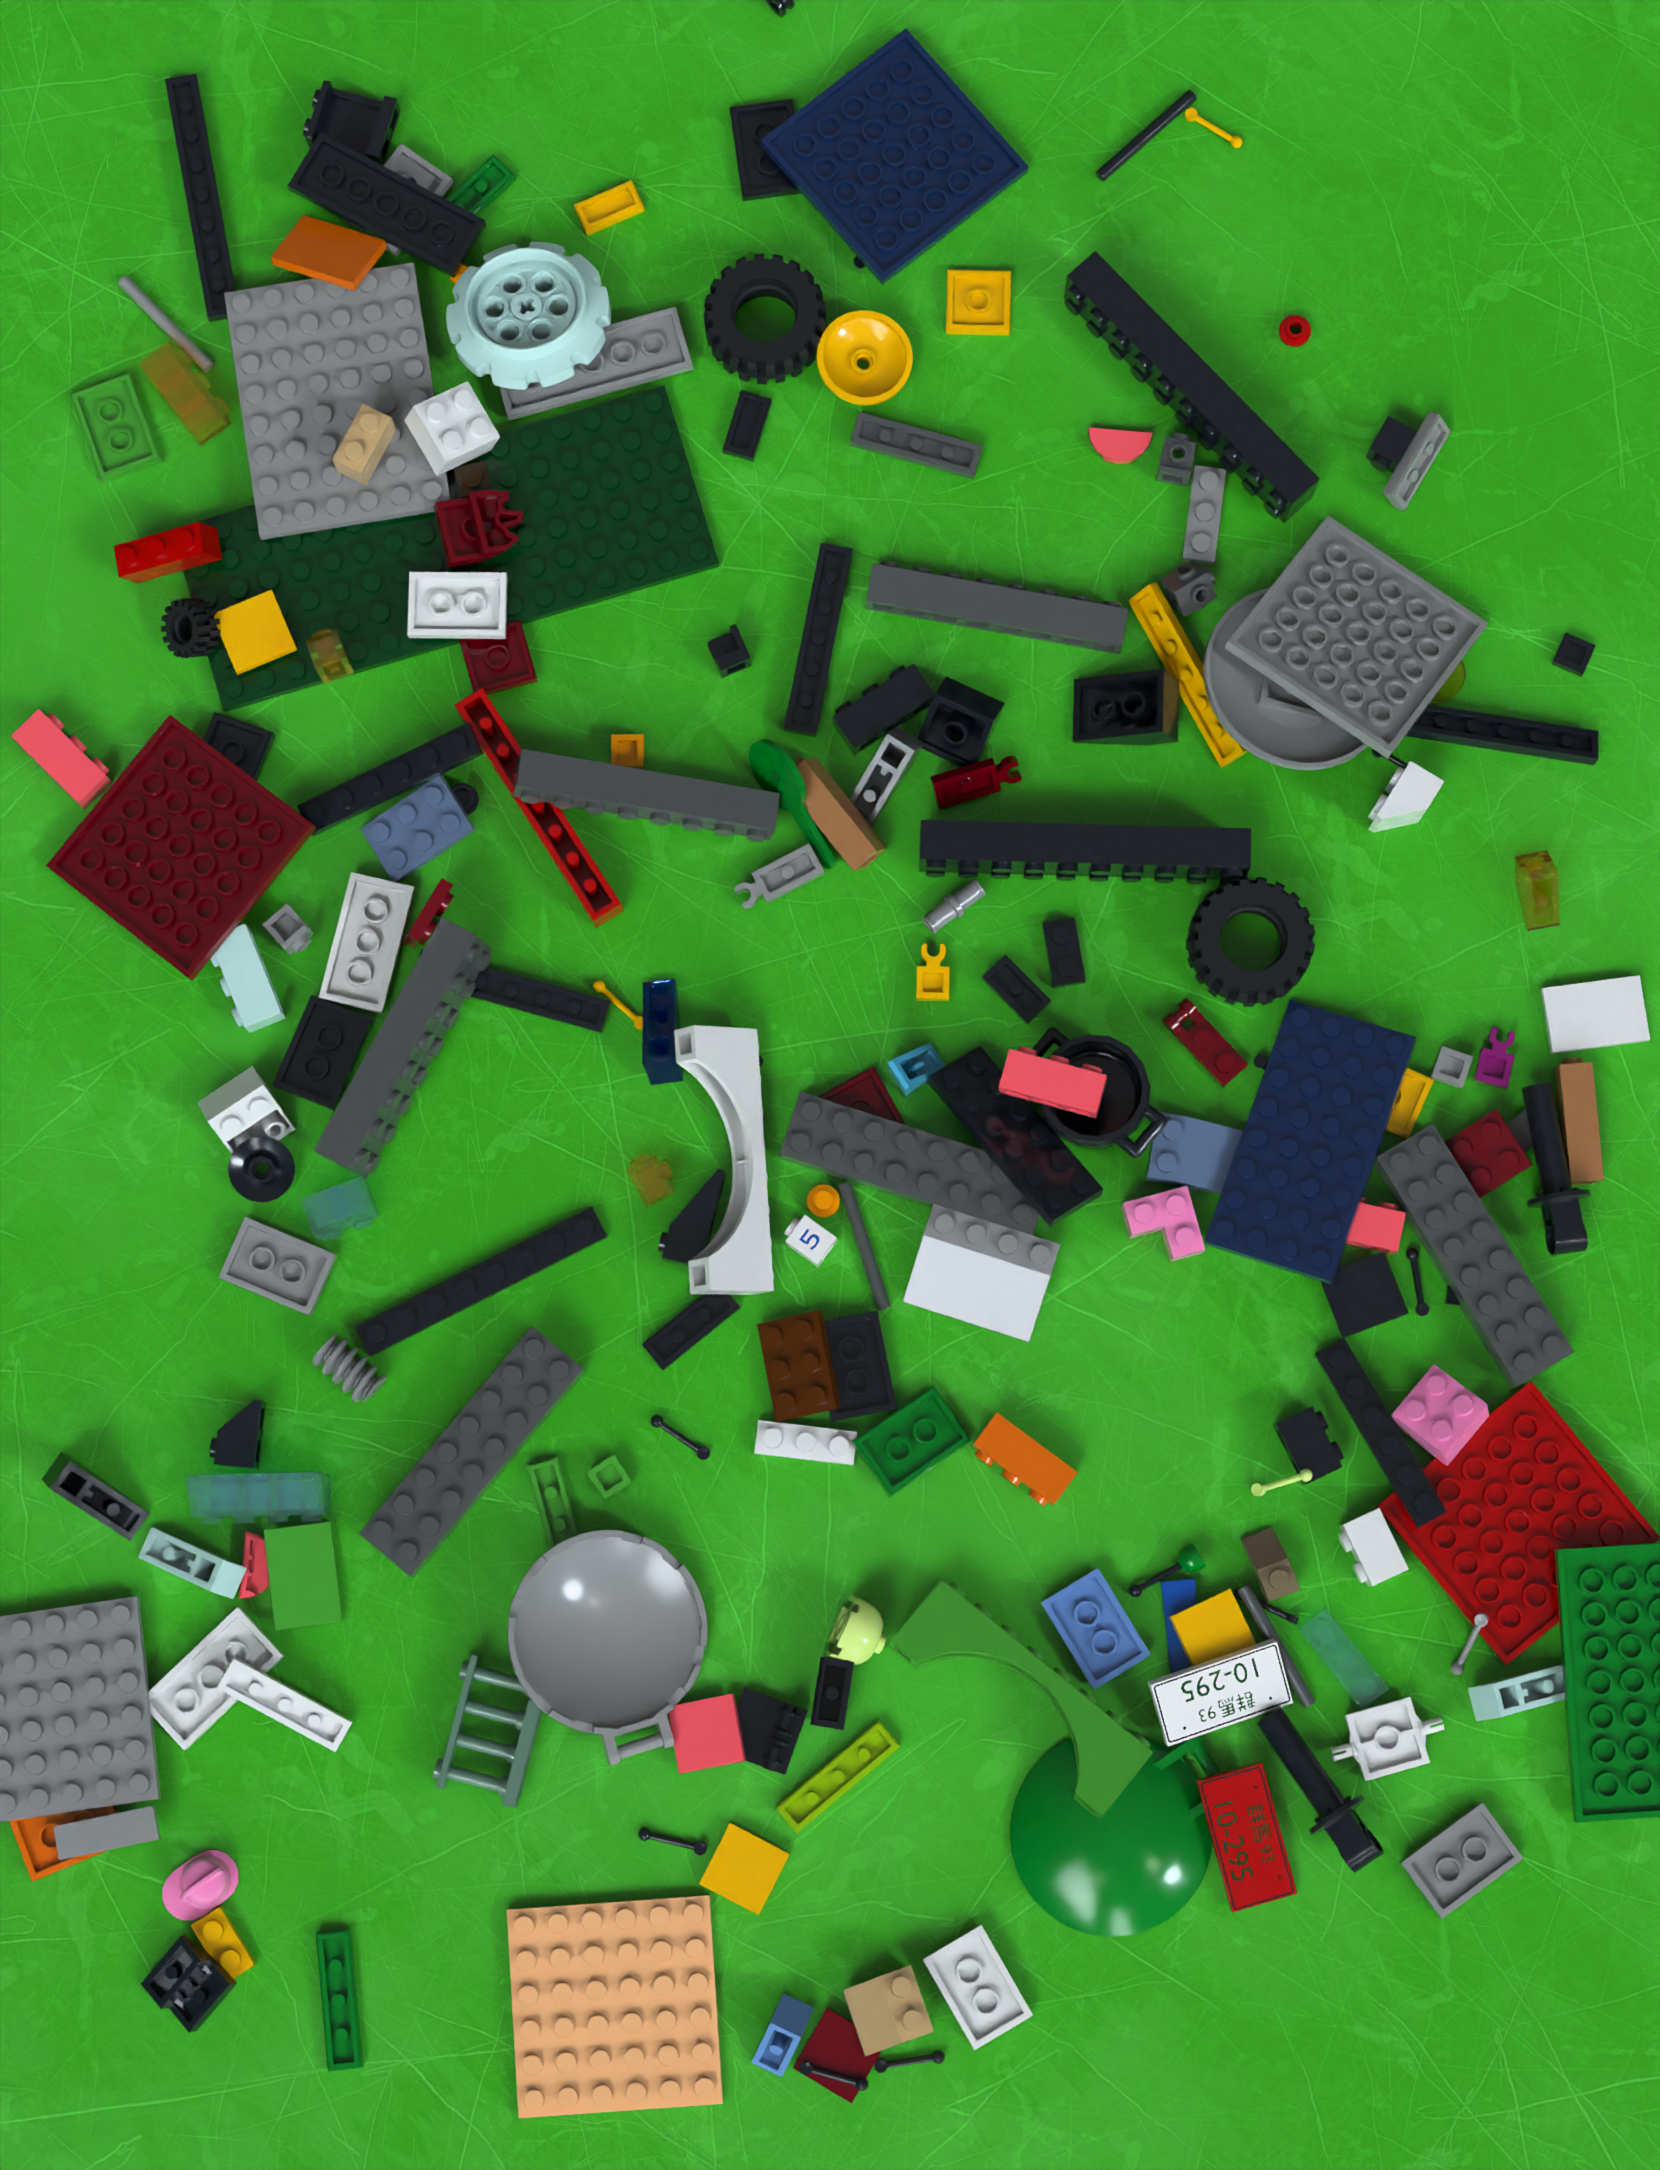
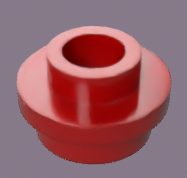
M1299 315L1286 317L1279 326L1281 341L1290 347L1304 345L1311 335L1309 322ZM1291 326H1297L1300 328L1301 332L1299 334H1293L1291 333L1289 328Z

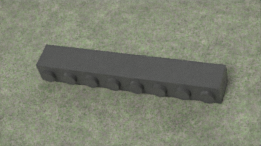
M882 561L880 564L873 563L866 598V609L1120 654L1128 608H1122V604L1118 602L1104 601L1103 604L1090 602L1088 597L1080 595L1066 598L1058 596L1059 594L1052 590H1040L1038 593L1026 591L1027 588L1018 584H1008L1007 587L995 585L994 581L984 578L970 581L964 580L963 576L956 573H944V576L931 574V570L922 567H913L912 570L899 568L900 566L893 562Z
M521 749L513 797H518L526 803L536 804L542 801L553 803V806L560 809L583 808L586 812L595 815H601L605 812L618 814V817L621 819H647L652 824L665 826L669 823L682 825L684 829L689 831L712 830L719 836L741 835L754 842L770 840L775 832L780 793L527 749Z

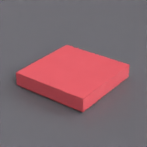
M734 1694L677 1704L668 1713L679 1774L746 1761Z

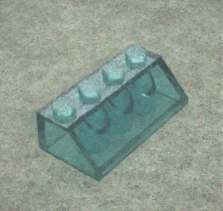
M326 1473L186 1475L191 1516L201 1518V1524H221V1518L234 1517V1523L236 1524L255 1523V1517L267 1516L268 1523L288 1522V1516H301V1522H321V1515H330V1475Z

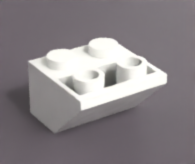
M1412 761L1409 762L1406 769L1399 766L1385 788V791L1390 793L1387 797L1382 794L1368 816L1369 819L1373 820L1368 830L1375 833L1418 823L1444 781Z
M253 1066L197 1102L206 1120L231 1154L247 1139L266 1136L279 1141L295 1130V1127Z

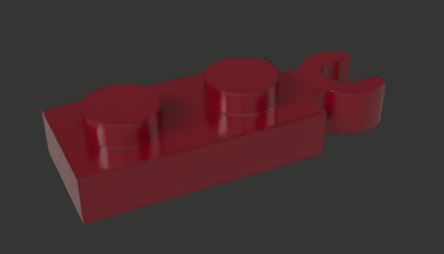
M1007 756L997 765H995L993 758H989L931 776L930 779L939 810L1001 791L1000 783L1002 782L1013 784L1021 781L1022 777L1019 770L1008 772L1010 768L1019 766L1016 757Z

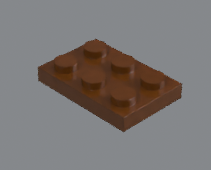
M822 1310L757 1324L775 1421L782 1422L841 1409Z

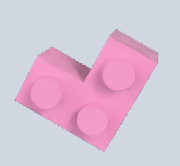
M1188 1186L1127 1201L1121 1205L1129 1239L1161 1230L1170 1262L1204 1252L1205 1246Z

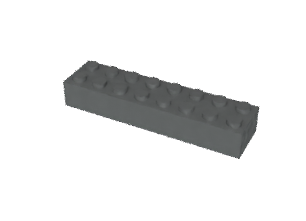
M441 917L313 1151L364 1178H367L369 1173H373L380 1163L379 1155L385 1144H389L395 1136V1125L400 1116L408 1112L412 1104V1094L417 1086L423 1084L428 1075L427 1067L433 1057H437L441 1052L446 1032L457 1023L464 1000L469 999L474 992L476 986L474 981L479 972L485 970L491 960L490 952L493 949L475 934Z
M804 1092L799 1093L780 1151V1159L926 1206L933 1207V1204L1030 1235L1034 1234L1039 1214L985 1150Z
M1434 1124L1376 1157L1373 1166L1400 1210L1406 1213L1405 1218L1445 1283L1452 1289L1454 1296L1460 1302L1461 1309L1511 1389L1574 1353V1350Z
M532 1326L359 1534L410 1577H415L586 1371Z

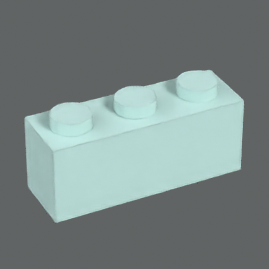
M246 923L237 926L211 957V961L214 967L220 966L224 977L219 979L226 997L232 995L236 1007L232 1008L231 1011L238 1027L244 1025V1028L251 1033L283 1020L286 1016L251 929Z

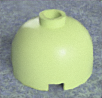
M852 1595L848 1598L849 1601L853 1602L850 1609L843 1606L833 1626L828 1642L833 1643L834 1647L832 1652L826 1650V1658L854 1662V1665H859L869 1660L874 1652L880 1654L885 1645L887 1635L882 1634L883 1620L875 1606L864 1599Z

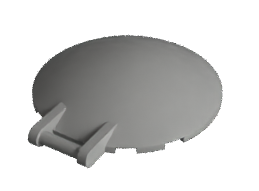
M599 1530L578 1534L546 1551L534 1562L521 1580L512 1600L507 1626L508 1650L511 1663L527 1695L543 1712L559 1723L582 1732L599 1734L609 1766L619 1764L620 1759L662 1746L666 1749L674 1746V1738L667 1714L689 1692L696 1681L701 1669L700 1665L705 1646H707L708 1634L704 1602L687 1568L668 1552V1549L644 1536L620 1530ZM654 1724L656 1725L657 1734L616 1746L614 1737Z

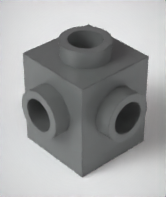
M1194 560L1181 564L1175 571L1160 579L1170 604L1184 617L1204 608L1207 603L1217 598L1213 588L1216 580L1212 572L1207 567L1202 568Z

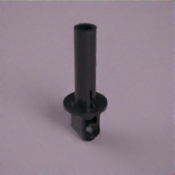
M1541 1083L1522 1088V1094L1542 1190L1541 1193L1535 1195L1537 1196L1536 1198L1527 1201V1206L1529 1208H1541L1546 1245L1552 1256L1585 1251L1588 1245V1238L1582 1220L1579 1201L1591 1195L1588 1189L1572 1188L1552 1085L1551 1083Z
M1282 1707L1261 1719L1257 1726L1319 1815L1314 1820L1317 1824L1309 1830L1310 1834L1313 1835L1326 1830L1337 1846L1345 1863L1355 1873L1384 1854L1376 1837L1355 1811L1365 1799L1361 1794L1353 1800L1351 1796L1343 1798Z

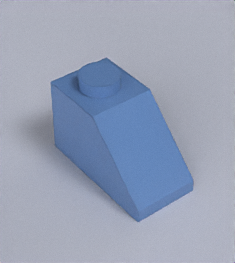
M783 1993L751 2063L782 2077L804 2033L814 2007Z

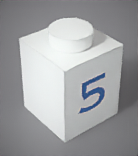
M806 1215L801 1220L795 1218L784 1233L788 1236L785 1241L786 1245L817 1268L837 1242V1237Z

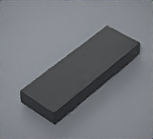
M704 1294L642 1345L664 1371L737 1312L740 1306L730 1294Z

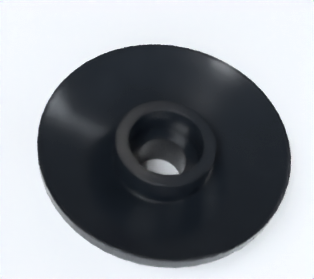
M266 1136L253 1137L242 1142L232 1153L228 1166L229 1178L233 1187L241 1196L255 1202H269L282 1196L291 1186L295 1175L294 1159L288 1148L280 1141ZM265 1162L269 1166V1171L266 1174L259 1173L257 1171L258 1163Z

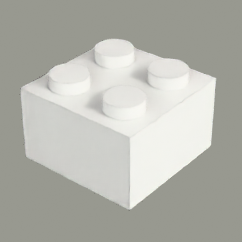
M468 381L414 405L404 420L436 476L491 451L500 438Z

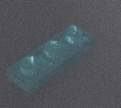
M1325 1608L1298 1629L1361 1710L1389 1689Z

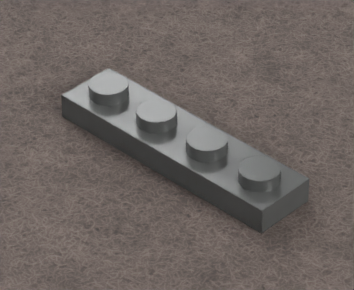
M862 412L858 414L850 441V446L971 479L975 477L983 445Z

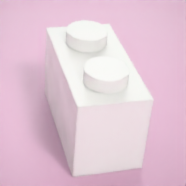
M1380 1508L1339 1525L1342 1532L1338 1534V1538L1345 1552L1351 1551L1356 1563L1352 1567L1360 1583L1366 1582L1367 1586L1371 1587L1408 1570V1566Z

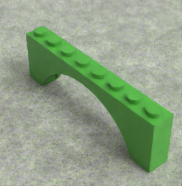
M941 1579L891 1639L889 1647L914 1668L942 1659L975 1658L1010 1668L1034 1683L1055 1705L1072 1739L1077 1770L1073 1799L1100 1820L1153 1754L1149 1749L1151 1744L1139 1733L1134 1732L1132 1735L1122 1727L1124 1722L1110 1710L1105 1713L1095 1705L1097 1700L1084 1689L1078 1691L1070 1685V1677L1061 1669L1055 1667L1052 1670L1042 1662L1045 1658L1038 1650L1030 1645L1025 1648L1016 1640L1018 1635L1005 1624H1002L1000 1627L990 1619L992 1614L979 1603L973 1605L964 1598L966 1593L952 1581L947 1584Z

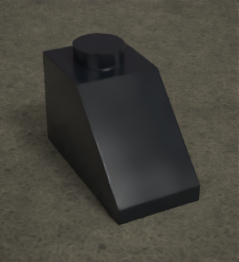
M254 1400L217 1431V1438H212L210 1444V1457L214 1458L215 1465L259 1469L266 1409L265 1402Z

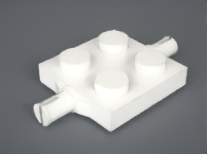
M1405 1697L1344 1715L1349 1730V1743L1330 1747L1331 1754L1344 1751L1343 1753L1332 1755L1334 1762L1353 1756L1359 1764L1363 1781H1368L1430 1763L1425 1747V1735L1443 1731L1444 1724L1430 1727L1431 1725L1443 1722L1440 1716L1421 1722L1415 1714L1411 1697Z

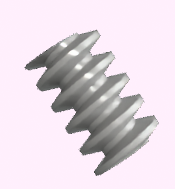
M336 1333L315 1354L312 1364L316 1367L324 1364L322 1369L324 1375L327 1376L334 1373L332 1382L335 1385L344 1381L341 1389L342 1392L346 1394L353 1391L351 1400L358 1402L364 1399L362 1403H365L383 1385L387 1375L383 1374L377 1378L374 1377L378 1366L373 1365L366 1369L364 1366L368 1357L364 1356L356 1360L355 1356L358 1348L354 1347L346 1351L345 1348L349 1340L345 1338L336 1342L335 1339L338 1334Z

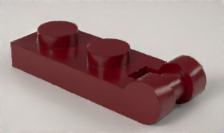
M1185 998L1178 1004L1179 1008L1173 1014L1168 1013L1161 1021L1221 1087L1224 1088L1248 1064L1205 1019L1196 1006L1189 999ZM1189 1018L1195 1025L1186 1032L1181 1023Z

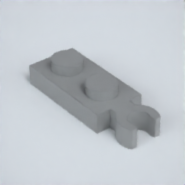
M808 843L754 871L751 874L755 882L752 884L740 883L734 888V892L739 894L742 891H748L751 894L750 899L742 903L743 909H749L756 904L757 898L763 896L768 904L824 875V870Z

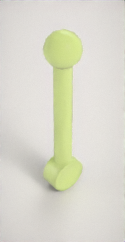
M1305 1468L1299 1474L1267 1484L1255 1483L1251 1487V1492L1254 1496H1263L1270 1489L1300 1480L1308 1482L1312 1479L1313 1475L1311 1470Z

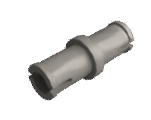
M972 879L953 895H946L943 898L944 902L927 915H924L922 920L926 927L936 934L939 929L955 917L961 918L964 915V910L984 897L986 893L979 882Z

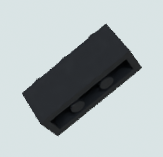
M914 664L908 668L903 665L895 669L888 676L890 678L888 681L880 686L878 683L869 686L862 692V698L853 704L851 701H847L835 710L836 715L833 716V725L854 756L887 735L895 727L901 726L930 707L935 694Z

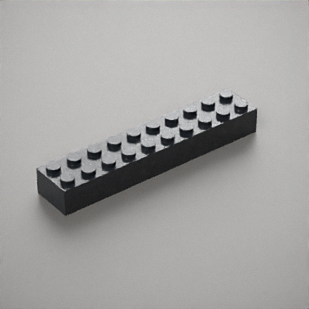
M1096 251L1067 276L1064 303L1068 310L1075 316L1079 314L1087 322L1086 326L1089 331L1097 338L1102 337L1109 344L1108 348L1115 358L1120 361L1124 359L1128 363L1133 376L1141 383L1146 382L1153 389L1154 397L1162 405L1168 404L1176 412L1175 417L1178 422L1185 428L1190 427L1198 435L1199 443L1208 451L1212 449L1220 457L1219 461L1229 473L1235 472L1240 477L1244 489L1252 496L1257 495L1265 503L1264 508L1273 518L1277 519L1279 517L1285 523L1312 499L1320 478Z
M921 820L919 872H926L925 875L928 877H944L945 873H958V877L976 878L978 873L991 874V878L1008 879L1010 874L1023 875L1024 879L1040 880L1043 879V875H1056V879L1061 881H1072L1076 879V876H1089L1090 881L1096 882L1108 881V877H1122L1121 881L1140 882L1141 878H1154L1156 883H1172L1174 879H1187L1189 884H1205L1207 879L1220 880V884L1227 881L1233 883L1240 877H1246L1251 868V828Z

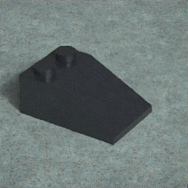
M1165 669L1074 679L1073 742L1121 745H1155L1178 742L1179 679Z

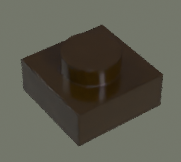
M485 461L454 468L460 498H466L471 492L492 490Z

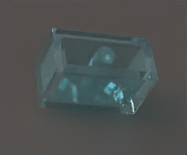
M363 1176L300 1199L313 1236L316 1239L323 1238L324 1242L341 1237L343 1235L342 1230L354 1226L355 1230L369 1227L374 1224L373 1219L380 1217L368 1182Z

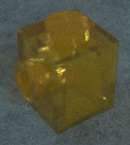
M646 1153L630 1162L631 1167L626 1171L646 1208L675 1193L669 1181L674 1175L665 1159L659 1162L656 1155L649 1157Z

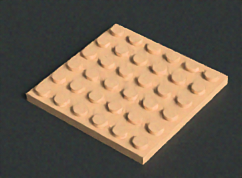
M710 1895L507 1909L518 2118L723 2104Z

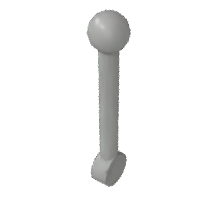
M1479 1612L1475 1616V1626L1457 1662L1451 1665L1453 1674L1460 1675L1463 1673V1664L1481 1627L1488 1623L1489 1618L1487 1614Z

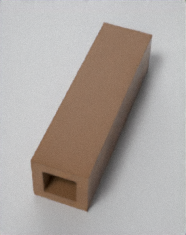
M800 758L794 763L803 778L806 789V800L803 805L810 817L853 871L865 869L888 847L817 758L805 760Z
M1581 1057L1566 1058L1562 1060L1563 1064H1559L1554 1068L1558 1120L1571 1186L1598 1184L1604 1180L1593 1062H1583Z

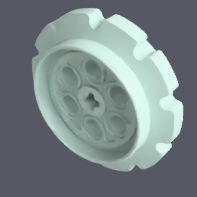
M531 242L529 247L517 248L516 244L498 248L484 255V264L481 267L470 266L456 282L452 290L455 303L449 304L446 311V322L450 340L453 344H457L455 346L456 352L464 366L477 377L490 374L492 382L496 386L525 390L530 383L539 382L542 387L560 383L574 376L573 367L576 364L588 365L605 343L603 327L611 324V306L607 288L601 286L599 272L585 257L580 254L567 257L565 249L561 245L547 242Z

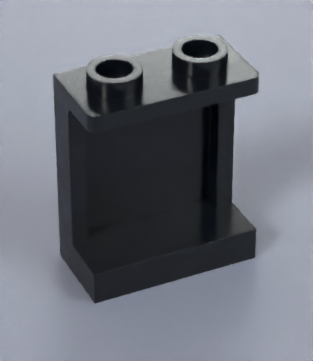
M324 80L321 90L317 89L313 97L312 105L315 109L312 118H307L304 125L303 136L306 137L309 148H311L319 133H322L384 166L401 112L397 99L384 96L383 102L334 89L330 81Z

